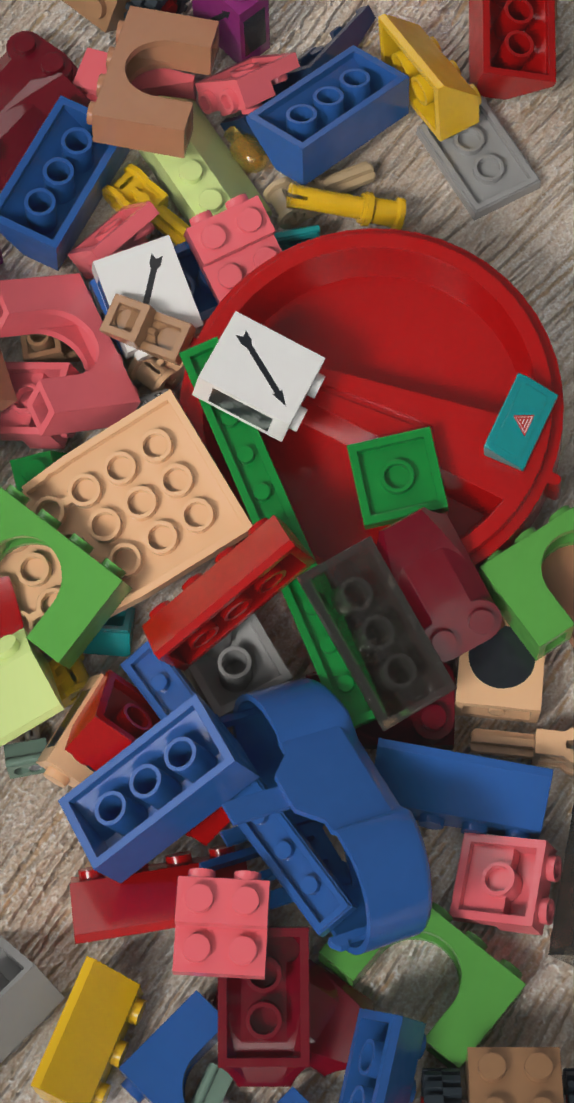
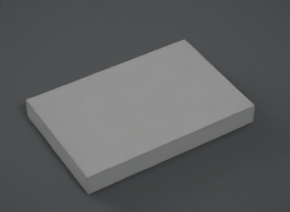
M481 96L482 103L479 105V123L441 142L425 123L418 126L416 135L474 221L539 189L541 185V180L483 96Z

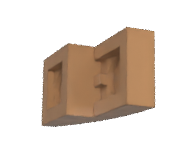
M117 293L99 329L103 334L126 345L178 366L182 363L179 353L188 349L196 332V328L191 323L156 312L151 305Z

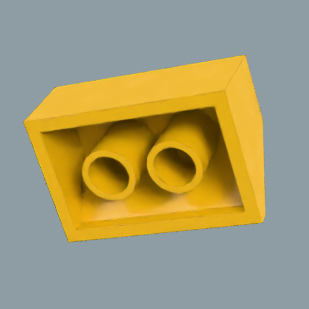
M387 14L379 16L381 61L409 76V104L437 139L441 142L479 123V105L482 103L480 93L474 84H468L461 76L456 62L446 58L441 51L438 41L433 36L429 37L418 24Z
M86 956L31 1083V1087L41 1099L51 1103H106L111 1089V1085L106 1083L112 1066L117 1068L121 1066L129 1046V1042L124 1040L130 1024L138 1025L146 1007L147 1000L142 999L143 990L140 984L98 960Z

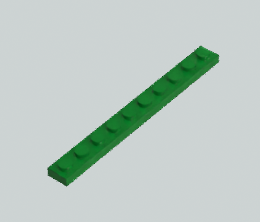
M217 337L179 353L193 387H195L202 369L219 341ZM199 399L252 524L254 525L263 518L269 519L273 515L277 516L289 527L314 559L259 431ZM314 562L281 591L321 683L346 707L354 728L357 729L384 716L318 565Z

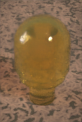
M231 126L225 131L224 137L231 144V156L245 172L258 173L266 167L268 156L254 136L248 133L243 135L236 126Z

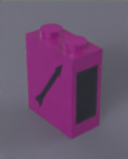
M192 0L193 17L219 21V47L234 62L239 63L252 56H260L270 48L269 0Z

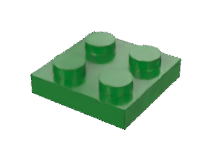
M430 426L347 445L365 530L393 524L422 507L436 513L449 511Z

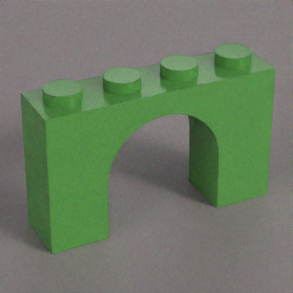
M10 484L6 490L0 487V561L8 553L19 547L33 544L43 545L55 552L62 570L61 587L56 599L26 638L56 662L70 669L132 588L122 581L126 572L107 557L101 564L89 555L94 548L77 534L73 533L69 539L57 531L62 523L43 508L36 515L26 507L30 499Z
M568 505L554 512L548 520L549 523L538 530L535 527H531L522 532L515 539L513 546L503 552L501 549L496 551L479 567L478 573L495 605L500 610L501 615L536 661L571 639L574 629V622L547 588L541 570V565L550 554L562 547L574 545V507L570 508Z
M432 902L431 915L427 927L419 935L405 940H422L438 946L450 957L456 968L459 979L458 995L426 1035L425 1050L447 1068H459L461 1070L465 1065L467 1047H479L522 994L526 984L520 980L523 975L518 968L503 958L498 962L485 951L488 946L480 937L469 930L462 933L450 923L453 920L452 916L443 907ZM327 941L319 951V961L341 980L354 988L379 956L396 943L360 955H353L346 950L339 952L331 949Z

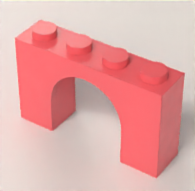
M80 273L0 280V338L31 334L54 337L67 344L76 352L85 369L84 373L39 379L26 405L41 437L109 428L134 412L141 402L138 390L132 384L124 367L122 356L117 352L111 338L99 330L103 320L93 302V296L90 290L86 288Z

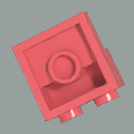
M296 52L252 56L194 83L198 92L200 108L206 114L220 111L221 116L230 115L240 110L242 115L250 114L262 106L263 101L276 96L273 85L286 81L288 79L287 73L300 67Z
M246 193L240 194L225 203L227 210L214 216L210 210L199 213L189 220L191 226L185 230L184 237L217 304L252 270L282 252L274 236L276 230L258 195L248 199Z
M151 201L123 206L67 255L85 279L94 278L92 273L93 261L149 242L146 236L156 229L150 221L160 213Z
M5 362L18 401L0 412V440L23 441L29 448L65 449L67 439L73 438L76 432L41 437L26 403L39 379L81 373L70 362Z
M464 832L449 912L453 921L496 926L500 931L542 936L544 924L551 925L555 915V903L552 898H549L551 882H558L562 873V859L556 855L557 850L547 840Z
M207 868L189 869L188 876H178L173 975L265 980L270 881L261 880V873L248 870L234 872V879L216 878V871Z

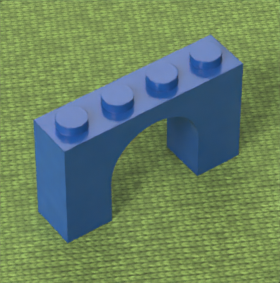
M196 990L119 1067L122 1075L126 1078L120 1085L137 1103H141L144 1099L149 1103H186L185 1087L191 1070L218 1042V1011ZM292 1086L277 1103L309 1102Z

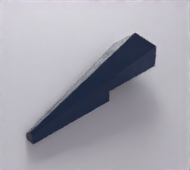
M367 5L357 9L356 15L343 29L340 26L334 28L330 32L332 40L328 44L317 48L311 47L299 57L300 67L288 72V79L286 81L273 85L276 96L352 45L358 47L376 19L370 6ZM269 98V99L263 101L262 103L265 104L266 102H268V101L271 100L272 98ZM248 114L232 118L227 117L220 123L224 132L267 155L247 123L246 116Z

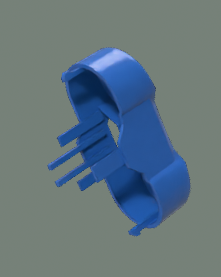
M299 678L242 694L235 702L233 713L220 717L216 714L226 727L233 726V736L241 744L255 770L269 788L223 802L222 807L232 825H240L286 811L358 907L331 931L333 936L328 939L329 947L339 952L346 950L353 955H360L419 935L428 925L432 908L431 871L421 832L411 810L399 805L362 746L349 711L339 699L322 683L309 678ZM324 825H326L331 835H335L344 848L347 862L341 860L323 829ZM239 826L220 831V835L227 847L249 841ZM251 846L200 862L198 868L216 871L261 856ZM270 869L259 872L262 874L261 880L273 881L277 879ZM283 887L270 891L269 910L293 903V900Z

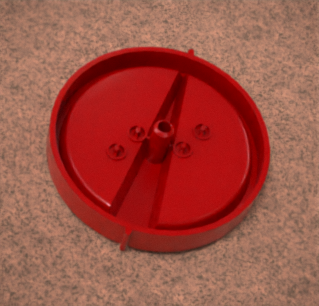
M367 228L331 233L299 243L268 259L239 281L220 301L203 326L198 338L193 337L188 347L189 349L214 337H217L219 340L233 314L237 311L325 358L319 373L326 377L315 398L307 395L301 406L308 409L297 432L288 429L282 442L261 431L259 433L332 600L337 607L367 610L399 608L369 554L377 545L379 531L391 524L365 530L347 445L430 426L449 508L446 514L478 572L479 567L487 558L500 549L503 552L513 546L515 539L531 527L547 498L552 500L560 498L561 477L556 472L562 448L564 401L558 362L548 334L527 300L505 276L484 260L445 240L398 229ZM185 369L180 392V405L249 517L201 403L197 397L192 395L194 387ZM518 373L528 376L558 395L524 471L484 455L485 442ZM241 540V541H239L238 543H236L235 546H237L238 544H240L243 540Z

